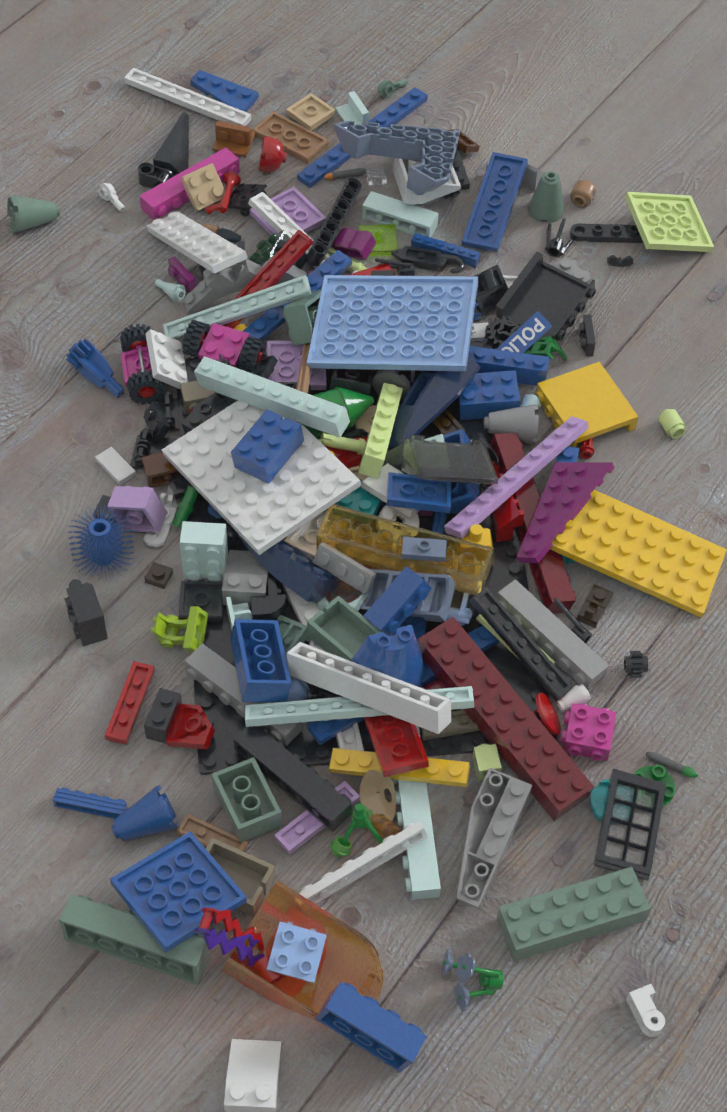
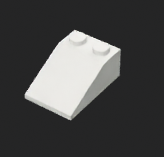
M231 1040L224 1098L225 1112L277 1111L281 1041Z

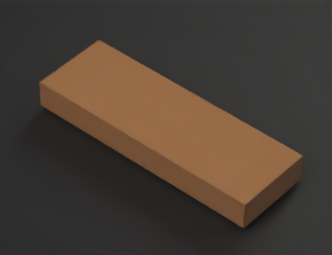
M188 813L176 830V835L179 837L191 831L205 849L211 838L245 852L248 846V841L239 843L235 835Z

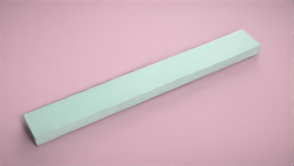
M304 275L163 324L165 336L181 340L185 338L184 333L186 334V328L192 320L209 324L211 328L213 323L225 325L311 295L308 277Z

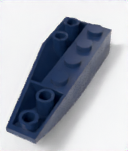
M468 357L466 371L423 370L398 410L388 449L391 450L424 430L459 397L478 372L480 366Z
M238 534L248 550L264 568L307 602H319L342 581L328 570L313 563V556L306 555L284 540L279 541L258 555Z

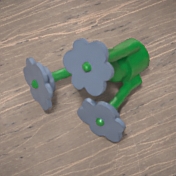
M447 949L442 962L441 977L444 978L447 971L451 972L452 967L457 968L456 974L459 975L461 982H466L468 977H472L473 972L479 973V984L484 987L482 990L469 992L467 988L462 986L461 982L457 983L454 991L456 1002L462 1012L466 1011L471 997L485 994L494 995V989L500 990L502 988L504 976L501 970L475 967V959L471 957L470 953L460 956L457 963L453 962L454 958L451 957L450 949Z

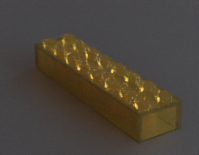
M334 504L328 508L316 535V551L319 544L325 542L356 562L375 568L402 571L407 566L415 573L447 574L456 582L454 590L475 596L483 590L493 562L494 548ZM403 537L447 540L445 562L402 559Z

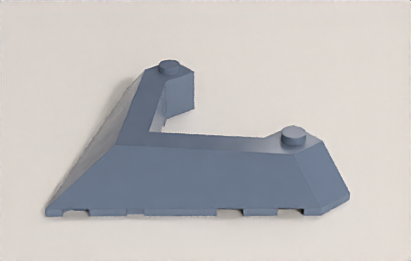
M344 121L334 124V129L343 151L351 155L352 158L359 159L366 155H376L420 161V164L409 167L406 187L417 195L433 191L449 181L461 130L445 131L442 128H423L390 124V127H380V123L365 122V125H354L355 121Z

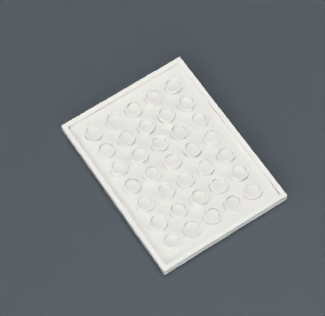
M238 400L163 448L162 453L260 555L360 487L361 482L302 424L303 443L269 484L234 468L231 451L266 411Z

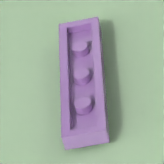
M346 781L335 788L340 794L344 793L350 798L352 806L360 801V796ZM306 810L274 835V839L290 855L326 826Z

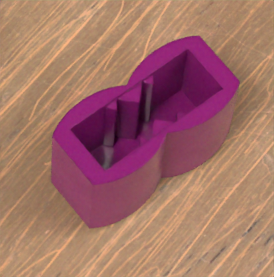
M342 228L331 246L348 257L366 260L376 241L369 231Z

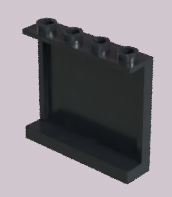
M536 251L496 305V316L501 319L505 316L507 320L513 317V321L519 320V326H521L539 311L552 325L541 337L550 336L556 342L562 341L568 327H572L575 323L578 313H582L586 307V302L594 297L596 293L595 280L588 284L544 262L543 254Z

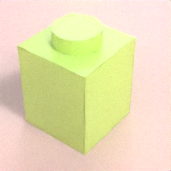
M481 744L473 748L472 760L478 782L484 781L489 768L501 772L502 767L496 744Z

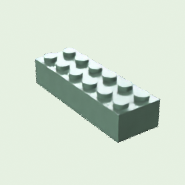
M629 867L500 906L497 921L512 959L517 961L647 921L651 908L633 867Z
M71 894L59 919L64 939L197 985L200 984L210 960L209 950L202 935L195 934L173 949L165 952L132 911H120L108 903L103 902L99 904L93 902L84 895H79L78 897Z

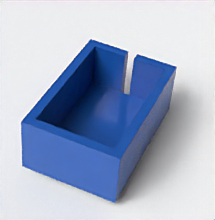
M516 370L476 373L457 398L460 420L483 419L488 417L490 412L520 407Z
M266 409L231 451L234 468L269 484L303 443L304 436L301 424L288 418L283 420L281 415Z

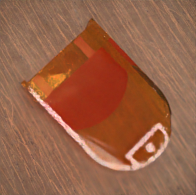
M278 880L247 927V929L254 927L255 934L261 932L265 948L264 951H261L257 944H255L254 947H251L253 956L258 954L267 956L271 954L279 922L287 923L289 921L294 926L308 930L311 928L316 929V932L326 934L327 936L315 982L311 983L285 975L279 981L270 984L260 977L254 965H248L246 957L239 961L236 947L221 969L222 972L265 998L315 1021H318L315 1018L329 993L340 982L353 985L359 994L364 997H372L377 1001L384 979V972L378 957L379 953L366 936ZM246 939L244 941L245 947L250 945L249 940Z

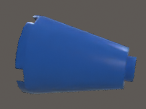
M160 785L154 787L113 820L114 825L111 828L117 839L121 838L122 841L174 830L179 827V822H173L176 814L166 793L160 794L159 792L162 789Z

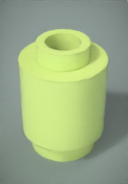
M666 409L660 414L659 422L668 436L676 439L685 433V424L675 409Z

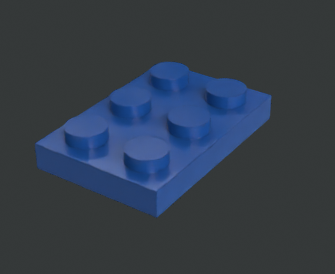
M388 472L387 506L450 513L451 480Z

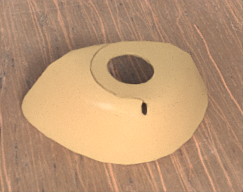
M369 770L362 778L360 784V802L373 811L374 819H372V826L378 833L382 832L393 821L396 814V795L393 781L389 776L384 777L377 770ZM386 788L389 789L392 795L390 803L385 798L384 791Z

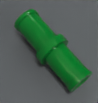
M187 487L182 502L178 504L179 509L172 522L173 525L182 528V522L187 521L190 512L193 513V505L199 494L195 488Z

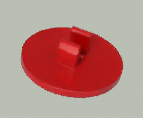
M537 694L535 698L537 709L534 711V714L541 717L539 721L553 735L559 734L561 732V725L554 706L545 694Z

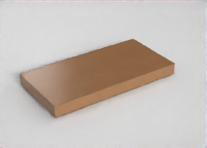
M274 111L252 129V131H255V137L263 140L264 136L278 139L283 144L284 152L306 164H309L329 145L328 139Z

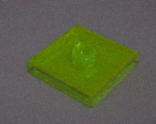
M395 224L359 225V231H369L376 241L369 256L391 255L392 250H397Z

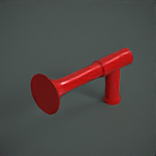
M226 172L223 175L222 180L226 184L224 195L220 203L205 208L208 215L218 210L223 214L227 212L232 189L241 183V178L237 173Z

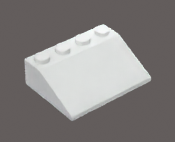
M394 158L393 173L403 202L408 205L423 204L461 189L460 182L452 165L448 182L433 191L417 195L406 187L409 167L420 164V161Z

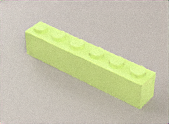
M383 383L358 473L378 479L385 460L403 388L397 387L394 384Z

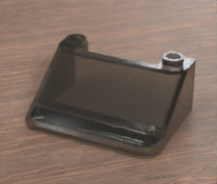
M412 435V438H404L401 471L425 480L498 484L497 474L485 444H482V440L470 439L468 444L425 441L422 435Z

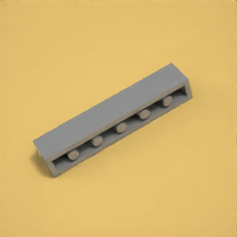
M516 579L498 592L496 598L532 640L563 671H566L578 685L583 684L588 690L604 677L609 665Z
M203 643L185 660L187 676L192 680L200 682L206 691L215 693L225 705H231L243 718H245V705L276 703L242 702L236 668ZM301 722L262 725L273 739H279L285 746L304 729V723Z

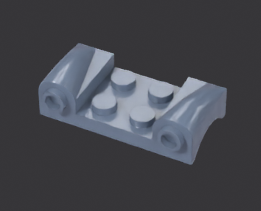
M371 569V571L376 573L367 599L360 609L366 613L402 571ZM416 573L432 589L428 596L417 605L410 616L423 617L426 621L445 622L450 610L456 582L447 574Z

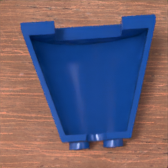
M412 625L397 628L396 634L393 636H388L384 632L369 635L351 659V662L417 687L421 686L424 678V660Z

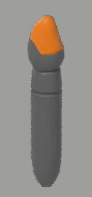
M356 168L330 172L324 178L335 180L337 178L363 175L367 172V169Z

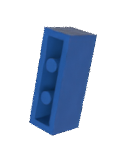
M406 566L363 616L380 631L391 636L396 633V629L400 627L404 620L412 615L414 609L428 596L432 588L423 578Z

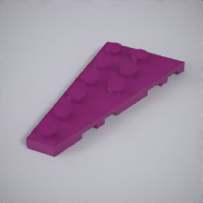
M612 462L555 463L517 554L519 563L540 562L553 546L552 541L555 537L565 531L567 522L577 516L591 498L590 494L596 486L600 487L604 482V476L614 470L615 467Z

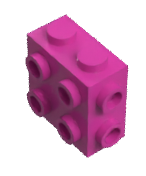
M572 703L571 710L566 711L564 724L568 726L567 730H562L560 743L564 744L563 750L571 756H584L595 761H608L616 712L610 711L607 708L589 707L586 704Z

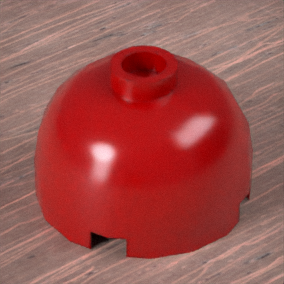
M264 136L259 171L271 173L277 171L281 164L286 162L287 152H284L281 141L274 137Z

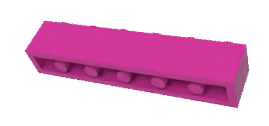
M227 148L218 151L140 195L141 209L153 220L163 217L190 201L180 179L181 177L213 163L221 182H223L222 177L226 172H235L237 174L240 172L239 158Z

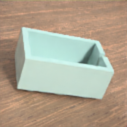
M182 522L180 551L184 579L198 581L207 578V581L223 582L228 559L226 524Z

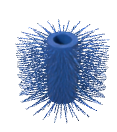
M100 513V519L99 517L98 519L94 518V520L89 518L92 522L86 521L89 523L88 525L82 522L81 524L86 527L78 526L77 528L83 529V531L88 533L84 534L82 531H73L82 535L69 537L68 539H81L78 542L69 543V545L81 544L80 547L71 548V550L81 549L83 551L77 554L72 553L71 555L78 556L80 554L84 556L72 561L87 559L81 563V566L87 562L90 565L94 561L97 564L95 571H97L99 566L101 572H103V566L105 569V565L108 566L107 570L110 569L109 565L114 567L111 562L116 565L115 560L121 563L122 561L116 559L115 556L121 559L126 557L120 556L115 552L119 551L120 554L128 553V555L135 553L120 551L133 547L121 546L125 543H133L132 540H128V542L121 540L125 537H133V535H120L126 531L119 530L131 524L116 526L117 524L114 522L116 519L111 522L109 521L114 514L106 521L108 514H106L104 519L102 518V513Z

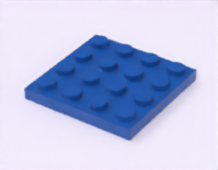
M191 831L110 878L111 886L165 952H168L196 934L193 931L200 925L203 916L202 908H214L218 911L231 910L232 912L247 902L246 895Z

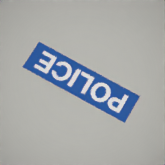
M537 311L496 350L524 353L552 325Z

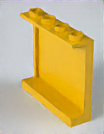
M600 361L537 383L535 395L539 398V402L543 406L547 417H550L553 421L555 429L560 427L571 416L588 421L589 428L569 445L570 447L576 448L579 442L623 426L628 431L636 429L638 415Z

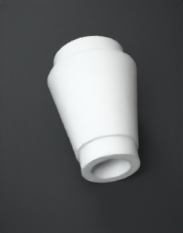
M583 684L575 685L556 703L561 712L564 713L571 710L572 703L587 704L591 696Z

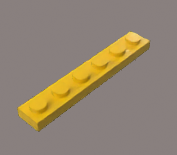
M333 748L329 767L330 773L364 776L369 770H377L382 773L375 752ZM428 758L429 767L389 776L395 780L467 787L470 764L463 761Z

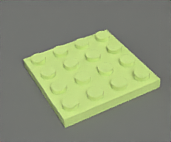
M641 192L626 193L625 200L646 249L712 252L714 245L692 196Z

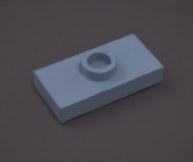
M403 537L402 559L445 562L447 540Z

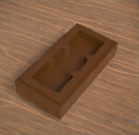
M451 129V130H445V131H454V130H459V129ZM460 131L457 144L458 149H461L464 153L478 152L480 146Z

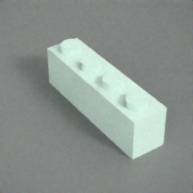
M372 191L362 205V219L411 235L417 233L431 237L438 225L437 212L415 205H408L403 201Z

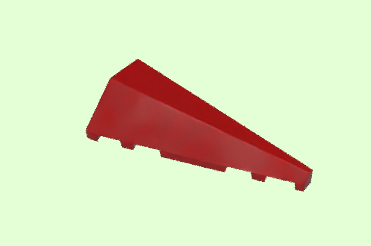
M493 461L486 462L488 488L504 475L499 474L500 466H497ZM513 495L492 512L496 542L512 540L514 527L523 525L524 511L518 510L519 502L517 499H514Z

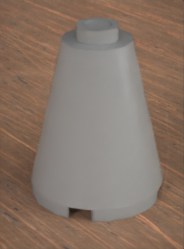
M533 404L490 412L488 417H484V429H488L490 434L517 433L521 442L535 445L536 441L533 437L537 438L539 415H535L534 409L538 410V405Z

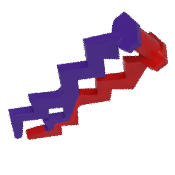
M208 907L201 909L203 916L200 925L193 932L204 937L208 950L220 944L222 955H226L236 947L239 961L246 957L249 966H253L255 962L265 956L264 954L253 956L251 948L257 944L259 950H265L261 932L255 934L254 927H250L242 932L238 918L231 920V910L218 911ZM212 918L214 919V924H218L223 920L225 930H221L217 934L216 928L208 930ZM233 929L234 937L228 941L226 932ZM248 939L250 945L245 947L244 941Z

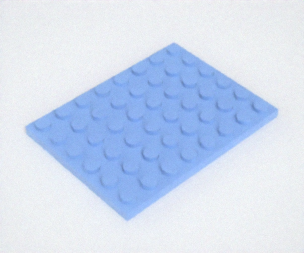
M324 275L307 365L310 368L466 371L478 289V277Z

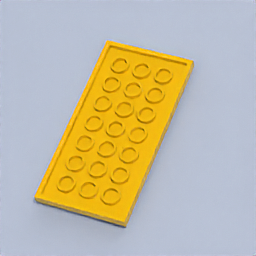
M596 490L592 491L590 494L591 498L577 516L567 522L565 531L562 534H558L552 541L553 546L550 550L700 618L705 612L727 550Z

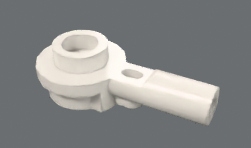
M100 184L98 191L100 197L105 201L110 200L120 212H123L126 207L118 200L112 184Z

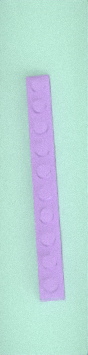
M571 416L444 526L445 532L461 539L470 532L472 525L481 523L589 428L588 421Z

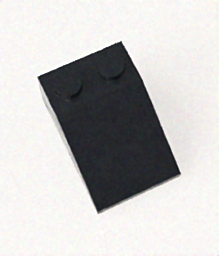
M334 369L330 390L340 387L370 396L375 371H365V369Z

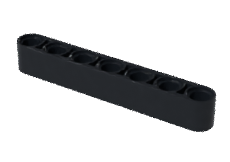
M348 178L313 241L314 243L308 251L306 261L311 266L318 267L322 264L362 187L359 180Z

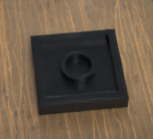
M181 581L179 620L188 619L190 607L198 606L208 613L207 621L222 622L223 582Z

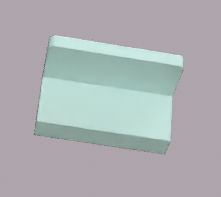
M355 91L348 93V104L336 107V112L343 122L355 121L354 125H364L365 122L369 121V112Z

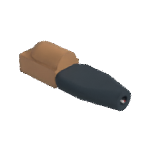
M204 223L203 225L229 242L241 241V235L232 230L220 229L219 226Z

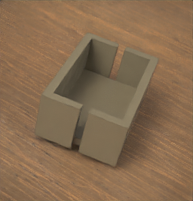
M211 838L206 850L247 897V902L236 910L255 917L264 901V895L268 894L276 879L275 866Z

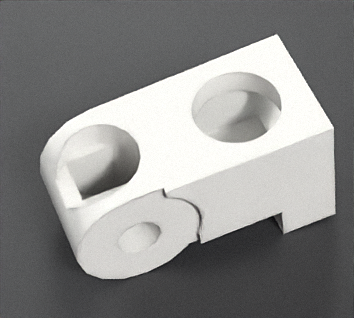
M652 984L629 992L626 998L641 1031L648 1037L658 1036L665 1025L663 1014L656 1009L652 1001L656 993Z

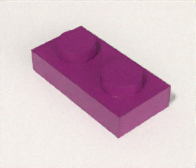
M175 256L169 258V275L175 278L180 285H184L186 291L190 293L196 287L195 278Z

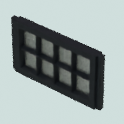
M612 769L594 866L615 872L633 867L637 878L649 880L666 789L665 783Z

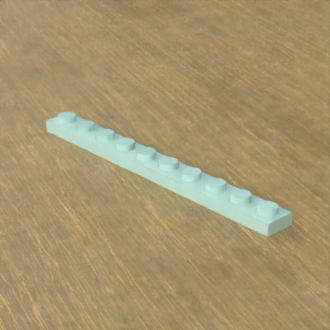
M472 686L428 690L451 699V710L474 708ZM346 697L245 705L246 727L389 715Z

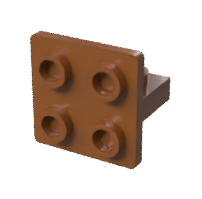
M217 121L215 124L216 140L212 146V151L218 152L227 148L235 156L245 158L255 138V131H251V127Z

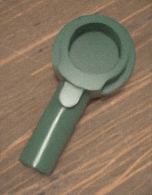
M404 78L394 83L389 80L382 81L378 86V92L382 97L388 98L395 89L407 85V79Z

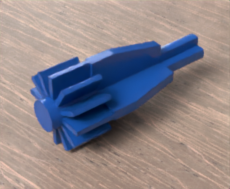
M87 339L74 343L69 349L70 353L66 354V360L84 378L100 388L105 386L116 398L123 395L125 389L112 377L114 372L98 349Z

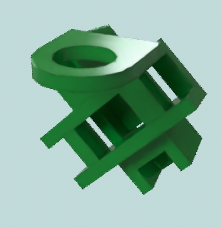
M550 336L540 337L524 352L525 354L547 356L549 359H553L551 352H559L565 360L568 359L563 349Z

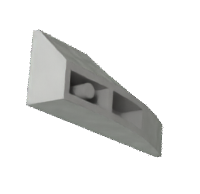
M489 768L471 807L456 900L479 909L531 796V784Z

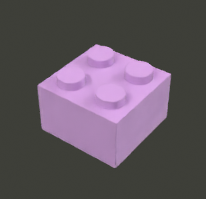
M115 486L107 506L112 515L114 514V518L117 515H122L116 519L118 522L122 521L119 523V526L131 524L121 528L125 531L130 529L135 532L160 533L167 514L154 489L147 486Z

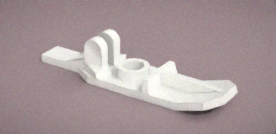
M170 484L167 492L161 493L160 501L167 511L160 533L147 532L144 537L146 545L162 546L168 537L178 508Z

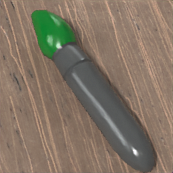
M654 752L646 753L647 758L653 762L680 772L686 777H698V773L689 766H684Z

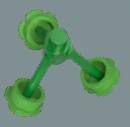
M363 804L355 805V810H353L351 815V824L344 837L336 836L330 842L331 852L335 856L344 857L351 854L352 844L348 839L356 827L368 828L379 845L383 842L381 836L372 826V819H374L373 811Z

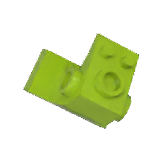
M198 606L190 607L189 617L186 620H178L179 618L175 615L164 616L158 612L157 617H153L155 624L151 628V632L156 636L161 646L172 648L174 645H183V648L192 654L204 642L208 613ZM180 629H186L184 636H179Z

